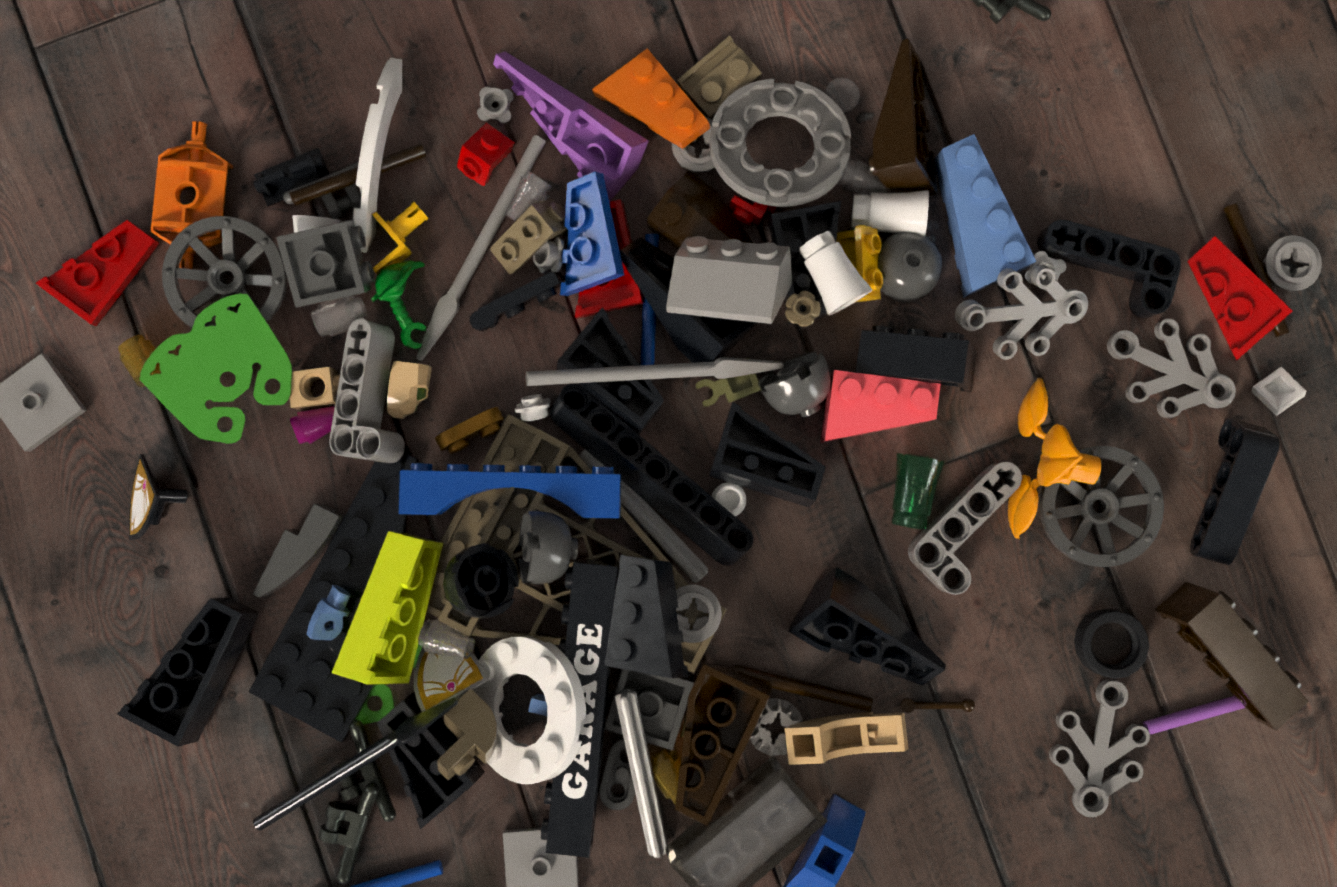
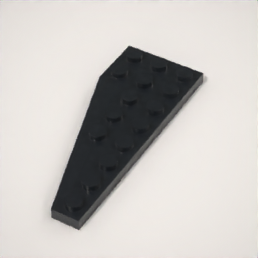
M403 452L400 460L395 463L374 462L249 690V693L341 743L347 738L350 732V723L357 719L375 684L367 685L333 674L332 670L388 531L406 532L407 514H399L400 470H410L411 463H418L419 459L406 452ZM332 585H337L347 590L351 594L346 605L350 612L347 617L343 616V628L340 634L333 640L310 639L306 633L319 601L322 598L328 597ZM331 621L326 622L324 627L328 626Z

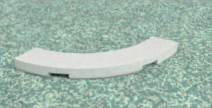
M389 58L382 70L376 86L377 89H380V98L378 104L372 103L370 105L361 145L356 186H359L361 192L360 208H354L353 221L355 227L361 226L364 232L366 246L361 248V252L367 253L376 235V219L372 214L375 211L377 212L379 178L386 138L396 104L402 93V59Z

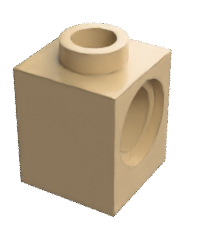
M322 367L292 372L291 408L306 410L335 406L340 378L338 371L331 367ZM322 379L325 384V390L321 396L314 397L311 393V386L316 380Z

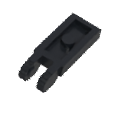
M551 271L479 308L478 311H474L469 316L470 325L473 326V329L484 332L488 328L491 329L497 326L500 316L505 314L507 319H510L526 310L525 303L535 298L541 303L558 294L555 288L561 286L557 275Z

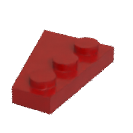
M621 199L609 202L619 251L632 243L624 202ZM623 262L624 276L579 292L575 318L579 319L596 315L602 307L605 312L644 304L643 294Z
M126 220L92 243V247L76 259H69L62 264L63 268L49 277H43L35 284L89 324L97 326L160 243L134 223Z
M1216 236L1211 238L1187 261L1236 361L1293 311Z

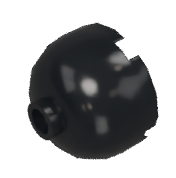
M483 543L465 548L450 559L444 571L443 588L446 598L456 611L467 617L484 619L504 613L513 604L515 598L512 599L514 595V588L519 585V577L515 563L504 550H497L490 546L491 544Z

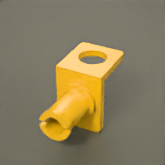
M414 201L391 222L389 220L385 221L376 211L372 214L398 244L397 248L373 267L377 275L384 267L401 263L412 254V251L405 244V238L425 220L429 219Z

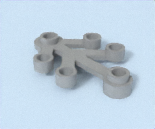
M1038 265L1031 272V282L1039 288L1045 289L1054 299L1053 301L1041 302L1022 283L1023 278L1020 273L1012 268H1006L999 273L997 283L1007 292H1011L1022 304L984 308L975 300H965L956 308L955 320L968 331L981 329L985 323L1018 320L1004 336L998 337L992 346L993 352L997 356L1008 360L1017 352L1016 343L1041 317L1051 316L1038 332L1031 333L1025 340L1026 349L1035 356H1041L1049 350V339L1065 323L1072 324L1083 318L1088 309V299L1078 289L1065 290L1057 282L1054 270L1046 265ZM1046 272V278L1040 282L1039 278L1041 274ZM1014 275L1012 283L1006 285L1008 277ZM1075 303L1074 307L1069 311L1070 306ZM978 313L975 320L970 322L972 315ZM1041 340L1040 345L1034 349L1036 341ZM1009 343L1007 350L1001 352L1003 345Z
M1173 319L1159 321L1154 328L1155 336L1159 340L1164 341L1171 360L1139 346L1138 337L1128 330L1114 333L1107 341V350L1113 358L1118 360L1131 358L1165 374V376L1145 383L1138 381L1129 384L1125 390V396L1130 402H1144L1150 395L1182 384L1197 390L1180 398L1166 397L1161 399L1157 404V412L1163 418L1176 417L1181 411L1203 403L1210 408H1223L1228 406L1235 397V385L1228 376L1218 372L1210 350L1211 340L1205 334L1193 335L1186 341V349L1191 355L1197 356L1203 376L1191 370L1178 335L1179 325ZM1164 324H1168L1171 327V334L1169 336L1162 332ZM1196 339L1201 340L1203 343L1201 351L1194 347ZM1117 340L1125 343L1124 352H1119L1116 349ZM1213 385L1218 386L1220 389L1218 397H1214L1211 393ZM1135 386L1140 387L1142 390V397L1140 399L1133 395ZM1167 401L1174 405V411L1171 414L1165 410Z
M1113 679L1103 680L1096 688L1095 694L1100 703L1093 743L1081 727L1080 718L1075 712L1064 709L1056 716L1057 726L1069 734L1089 764L1087 777L1083 776L1073 762L1074 755L1070 748L1062 744H1056L1049 751L1051 762L1061 767L1075 788L1072 794L1073 806L1080 814L1086 817H1097L1104 813L1108 807L1111 794L1129 782L1139 781L1143 776V767L1139 762L1133 759H1124L1118 766V772L1102 781L1104 768L1134 748L1147 745L1150 740V733L1147 728L1139 724H1131L1126 728L1125 736L1109 746L1115 710L1122 708L1128 700L1127 688L1121 682ZM1108 687L1114 689V696L1111 699H1106L1104 696V692ZM1072 715V725L1065 727L1063 725L1064 717ZM1140 729L1142 731V738L1139 741H1134L1132 737L1133 732ZM1065 750L1067 754L1066 759L1058 762L1056 759L1057 752ZM1134 764L1136 767L1135 773L1132 776H1127L1126 768ZM1093 792L1094 801L1090 804H1085V795Z

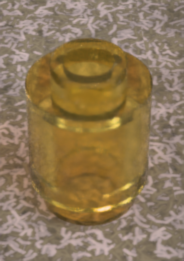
M143 335L133 336L118 347V351L121 354L119 359L138 387H146L139 380L140 373L145 362L156 349L152 341L146 340ZM160 363L156 364V369L150 375L161 373Z
M664 748L650 758L655 783L666 799L670 798L676 804L681 756L676 749L669 752Z

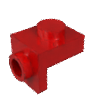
M486 122L462 145L457 168L468 178L473 179L481 186H485L489 182L492 170L512 151L515 142Z
M735 195L730 201L729 206L734 211L732 215L737 220L747 225H751L753 222L758 226L767 211L774 214L777 209L776 206L757 202L751 205Z

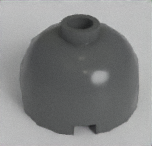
M901 232L887 237L881 243V252L878 255V269H880L883 276L881 292L883 291L892 300L897 302H913L925 297L937 285L942 274V256L938 246L928 236L925 235L924 237L917 233Z
M809 352L784 362L783 369L776 375L771 370L760 378L758 386L765 399L774 409L787 415L800 413L801 417H807L820 410L819 403L827 397L830 391L832 376L823 353L820 352L817 355L816 352Z
M527 511V513H524L519 534V547H522L523 558H518L522 583L531 584L551 583L561 578L567 571L570 559L576 560L578 540L577 538H571L570 528L563 518L543 511Z

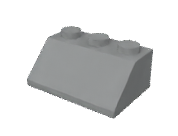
M702 236L686 237L674 257L666 305L667 312L772 324L792 285L790 247L777 246L770 242L755 244L744 243L736 239L722 241L711 240Z

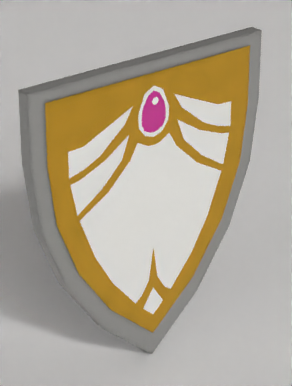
M428 637L418 656L414 670V691L422 712L454 697L459 700L470 688L473 690L489 681L484 668L475 655L464 646L447 639Z

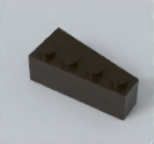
M1185 582L1155 610L1163 619L1169 618L1181 627L1176 633L1185 643H1190L1197 651L1206 654L1202 661L1210 670L1224 680L1229 679L1225 686L1257 721L1274 730H1278L1309 702L1299 690L1302 688L1301 683L1291 673L1283 671L1278 664L1280 661L1279 656L1270 647L1261 644L1256 638L1259 634L1257 629L1248 620L1238 616L1234 611L1237 606L1227 594L1222 591L1217 593Z

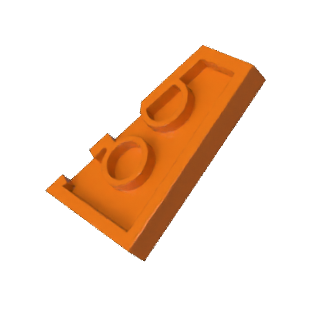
M648 48L592 89L594 96L615 105L620 112L629 117L633 116L646 124L650 130L682 149L710 129L709 121Z

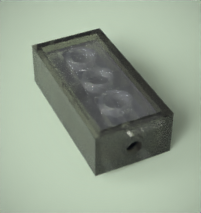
M772 755L720 800L708 826L695 821L667 845L665 850L671 866L690 887H752L828 821L812 798L780 761Z

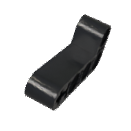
M1060 219L1054 221L1040 232L1037 245L1040 251L1047 253L1048 257L1062 259L1065 262L1133 280L1129 307L1135 316L1149 318L1165 312L1170 307L1181 269V260L1175 251L1069 220ZM1055 232L1058 233V240L1063 241L1060 245L1056 244L1057 238L1052 236ZM1086 241H1091L1096 245V256L1086 251ZM1120 250H1124L1130 255V265H1126L1120 260ZM1155 259L1161 261L1164 265L1163 275L1155 270ZM1146 293L1152 294L1155 298L1156 304L1154 309L1146 304Z
M1228 418L1220 430L1218 445L1226 453L1190 545L1192 555L1225 565H1230L1238 553L1277 457L1280 445L1278 436L1267 428L1233 418Z

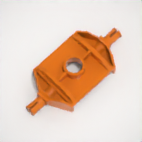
M192 121L191 141H186L184 145L168 148L158 156L151 232L170 245L182 230L194 222L209 217L224 216L228 168L233 169V165L207 148L205 140L208 124L204 122ZM187 187H194L196 197L193 202L186 205L182 204L180 201L181 192ZM222 230L209 232L199 237V239L210 248L222 243ZM191 246L185 251L179 268L193 269V259L196 251Z

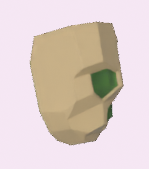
M401 361L393 362L387 395V412L393 418L404 419L417 411L419 403L428 398L431 366Z

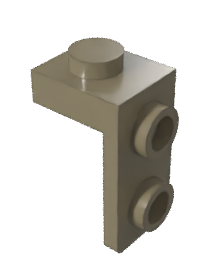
M553 199L532 204L491 246V252L509 274L516 273L548 240L568 233V229L564 226L565 209Z

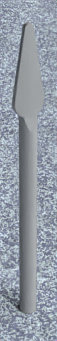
M533 136L448 293L437 302L421 343L422 346L417 353V360L422 361L458 313L461 296L546 143L541 137Z
M722 357L714 362L526 371V385L538 386L702 376L726 379L782 369L784 365L781 361Z

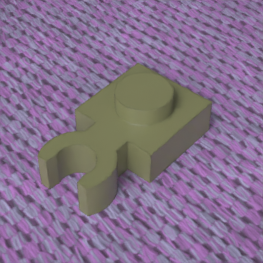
M755 373L719 379L717 381L703 379L695 385L697 390L709 387L713 392L710 399L702 401L703 407L714 405L719 396L724 394L729 404L761 391Z

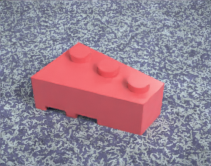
M833 370L831 372V388L825 403L821 443L937 419L941 384Z

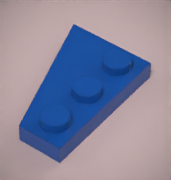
M594 171L567 183L564 226L568 229L567 250H563L562 263L566 264L565 282H561L560 295L570 296L624 276L604 174Z

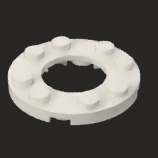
M529 635L502 639L487 649L479 659L489 681L473 689L491 708L497 724L496 747L487 763L502 777L515 783H539L552 779L566 770L580 749L582 743L579 740L581 720L586 719V705L582 685L569 659L551 642H543ZM516 674L527 675L536 681L543 691L547 703V724L544 733L536 743L529 746L524 743H517L512 739V735H508L501 722L503 714L502 712L499 713V705L504 698L503 686L509 682L508 679Z

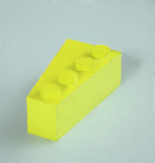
M388 531L332 670L333 674L367 685L409 683L443 543L410 534Z

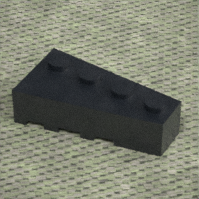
M230 597L210 598L181 634L182 638L172 650L167 651L160 660L161 664L150 678H146L137 689L138 693L128 704L121 708L117 715L178 747L198 742L259 612Z

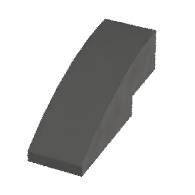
M313 504L300 532L295 529L284 531L253 595L257 597L271 595L305 572L327 549L345 514L324 504Z

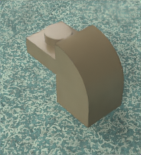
M470 688L458 700V704L444 714L445 726L459 739L437 760L438 771L448 781L455 774L458 776L464 774L474 763V755L486 765L496 747L497 724L494 713L488 704Z

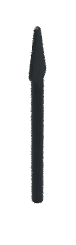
M454 697L406 719L395 731L254 818V827L262 831L401 743L406 744L456 706L458 699Z

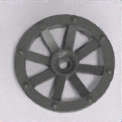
M215 216L194 222L182 230L172 241L163 262L162 283L165 296L173 311L184 323L193 328L197 317L194 311L217 294H221L220 299L240 293L248 294L268 323L279 310L285 297L287 275L280 250L265 231L239 218ZM222 230L223 260H220L199 237L212 231ZM234 231L244 233L256 241L238 262H235ZM189 246L210 266L208 271L179 268L181 259ZM265 252L270 262L272 276L247 274L246 270ZM228 272H231L234 276L230 284H227L224 279ZM178 279L208 281L209 286L186 302L180 291ZM246 285L271 286L269 296L262 308L257 305L245 289ZM207 322L205 327L216 326V323Z
M1092 446L1079 449L1080 453L1098 456L1100 459L1112 460L1122 464V466L1103 489H1101L1100 476L1096 483L1088 484V491L1073 480H1071L1069 485L1054 483L1048 487L1042 486L1039 510L1043 528L1053 545L1065 556L1078 563L1095 567H1113L1130 562L1149 548L1161 528L1164 515V500L1159 482L1145 462L1124 449L1112 446ZM1133 472L1143 486L1145 493L1117 498L1114 493ZM1061 485L1079 500L1078 504L1055 508L1056 494L1059 486ZM1095 500L1100 503V510L1097 513L1092 508ZM1147 504V515L1143 528L1118 514L1119 508ZM1081 515L1082 519L1069 540L1061 530L1057 519ZM1111 522L1135 537V539L1123 549L1116 551L1107 523ZM1093 524L1095 525L1103 554H1094L1080 549Z

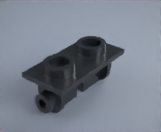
M316 148L254 174L256 179L253 180V184L259 194L262 193L266 205L269 207L283 201V195L286 191L314 182L330 174L319 148Z

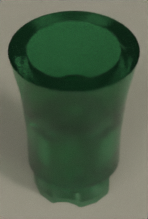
M896 452V481L892 509L894 510L892 524L914 529H926L927 516H931L937 484L946 461Z

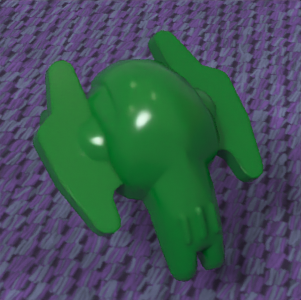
M408 260L386 266L380 270L375 281L376 293L371 300L374 302L379 298L380 301L390 302L389 305L393 309L392 312L396 315L395 318L399 321L398 323L402 328L400 334L402 343L407 348L418 349L421 348L422 344L412 341L410 334L414 329L426 331V326L419 322H413L411 317L408 316L409 313L405 310L406 307L403 305V300L400 297L405 290L406 280L413 270L426 265L421 261Z

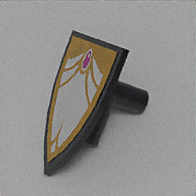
M144 454L139 456L132 484L129 509V540L131 541L140 539L146 533L150 524L158 525L160 523L166 503H186L188 497L186 489L157 488Z

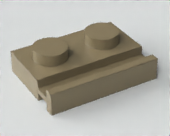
M728 36L678 78L677 84L686 92L689 99L706 118L713 119L718 108L729 95L747 84L758 81L762 77V72L740 47L738 48L733 42L732 37Z

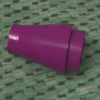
M335 406L299 411L297 416L290 418L299 444L306 442L312 444L331 432Z

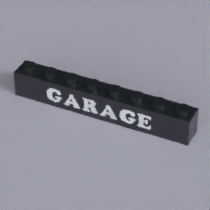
M577 558L573 563V567H568L566 571L565 588L571 589L570 603H564L561 622L562 625H567L566 639H560L559 649L569 659L581 682L586 705V719L581 720L579 740L582 743L576 757L566 770L554 777L552 782H547L544 804H550L549 818H543L541 840H547L546 853L589 858L593 847L610 667L604 665L620 562Z

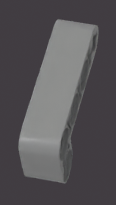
M361 318L353 321L348 328L329 440L332 452L338 456L390 464L400 460L405 447L403 437L399 433L380 429L395 342L394 332L388 326Z
M1000 462L986 467L909 545L908 556L911 562L942 592L958 595L964 593L969 588L972 579L971 573L953 553L1019 488L1022 475L1015 464ZM997 472H1006L1007 475L1004 477V480L1007 484L996 485L992 490L985 487L993 486L1000 477ZM975 493L981 495L984 500V507L978 513L974 512L969 504L971 496ZM950 518H954L959 523V532L952 538L947 536L944 530V525ZM924 543H930L935 551L934 557L929 562H923L919 557V549ZM954 568L959 573V582L954 587L949 588L945 584L944 576L949 569Z

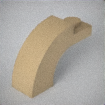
M861 712L834 715L799 722L784 728L789 765L821 764L830 759L846 755L904 752L909 749L904 712L884 714Z

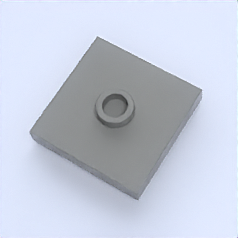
M41 353L0 383V418L23 450L27 452L34 450L87 411L46 354Z
M542 827L503 831L506 887H579L577 856L546 853L547 840H541Z

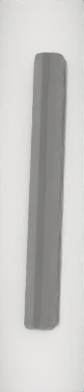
M584 449L579 456L591 470L592 467H605L587 450ZM621 480V505L693 582H699L708 573V568L648 503Z
M624 689L615 695L648 854L654 856V858H660L668 853L669 847L637 694L633 690Z

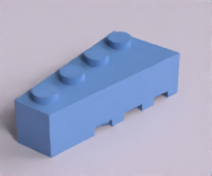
M975 135L968 136L943 148L935 158V166L942 200L946 206L948 229L953 239L955 262L961 277L962 295L965 298L997 283V277L1002 270L1012 268L1020 272L1035 263L1036 259Z

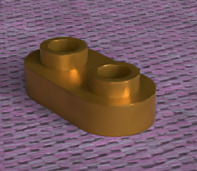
M494 407L440 433L435 437V440L441 451L448 449L450 454H453L468 447L469 443L467 440L478 434L485 438L498 432L501 429L499 423L504 421V418L499 408Z

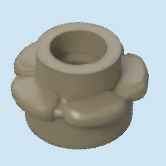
M801 291L799 294L793 293L785 303L787 307L785 315L792 324L807 327L814 323L815 317L817 318L820 315V303L815 301V296L808 291ZM801 305L806 307L805 312L799 310Z

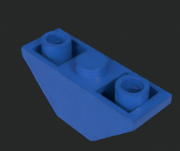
M833 794L783 887H835L854 853L865 817V810Z

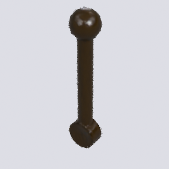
M904 698L900 703V707L905 713H911L914 709H962L965 712H972L975 708V702L969 698L964 699L962 702H913L910 698Z

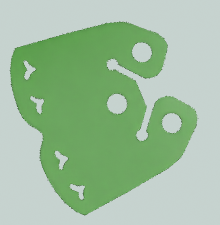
M240 293L222 298L205 308L197 315L191 332L172 335L162 342L145 362L139 380L194 435L200 439L230 444L241 439L245 424L244 413L238 407H213L208 409L205 406L206 401L233 402L249 389L253 374L252 365L259 363L261 369L257 373L253 393L255 400L262 405H283L289 400L291 394L292 365L287 353L249 295ZM238 303H241L237 313L227 310L228 307H235ZM215 315L216 326L211 325L205 327V324L207 322H211L213 316ZM178 345H181L178 356L168 353L171 350H175ZM160 363L161 373L150 375L156 369V364ZM224 372H232L236 377L235 383L230 387L223 386L220 382L221 375ZM269 379H277L280 383V390L276 394H269L265 390V383ZM222 417H229L233 422L232 429L228 432H221L217 427L218 420Z

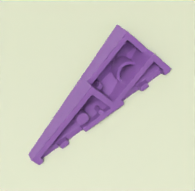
M506 51L496 54L493 65L496 69L502 68L514 84L511 87L517 96L523 95L533 109L530 114L561 155L567 154L579 169L577 176L580 178L594 171L604 174L610 202L637 171L649 141Z

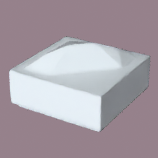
M1280 367L1255 384L1251 392L1277 416L1305 397L1307 391L1285 369Z

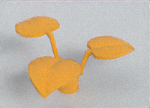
M1037 378L1022 400L1018 413V429L1020 434L1024 437H1030L1034 432L1037 437L1044 441L1040 456L1041 460L1037 468V478L1031 482L1029 475H1022L1021 485L1009 497L1008 521L1016 539H1020L1019 536L1029 528L1035 518L1038 508V492L1036 489L1040 485L1045 487L1054 483L1069 485L1071 480L1092 485L1096 483L1101 473V459L1098 456L1080 453L1074 446L1065 426L1055 424L1047 434L1042 431L1041 424L1046 419L1048 412V395L1042 378Z

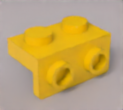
M857 225L855 230L837 233L836 242L840 243L858 273L873 289L857 302L881 299L880 289L883 286V276L880 269H878V255L881 252L882 244L878 235V229Z

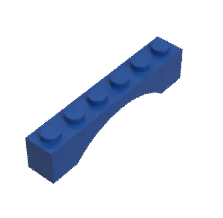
M411 463L410 470H400L399 514L442 515L456 503L474 494L492 489L514 487L531 489L549 495L569 506L582 518H620L621 475L613 474L614 467H592V474H577L576 466H556L555 473H541V466L519 465V472H505V465H483V472L469 471L468 464H447V471H433V464Z

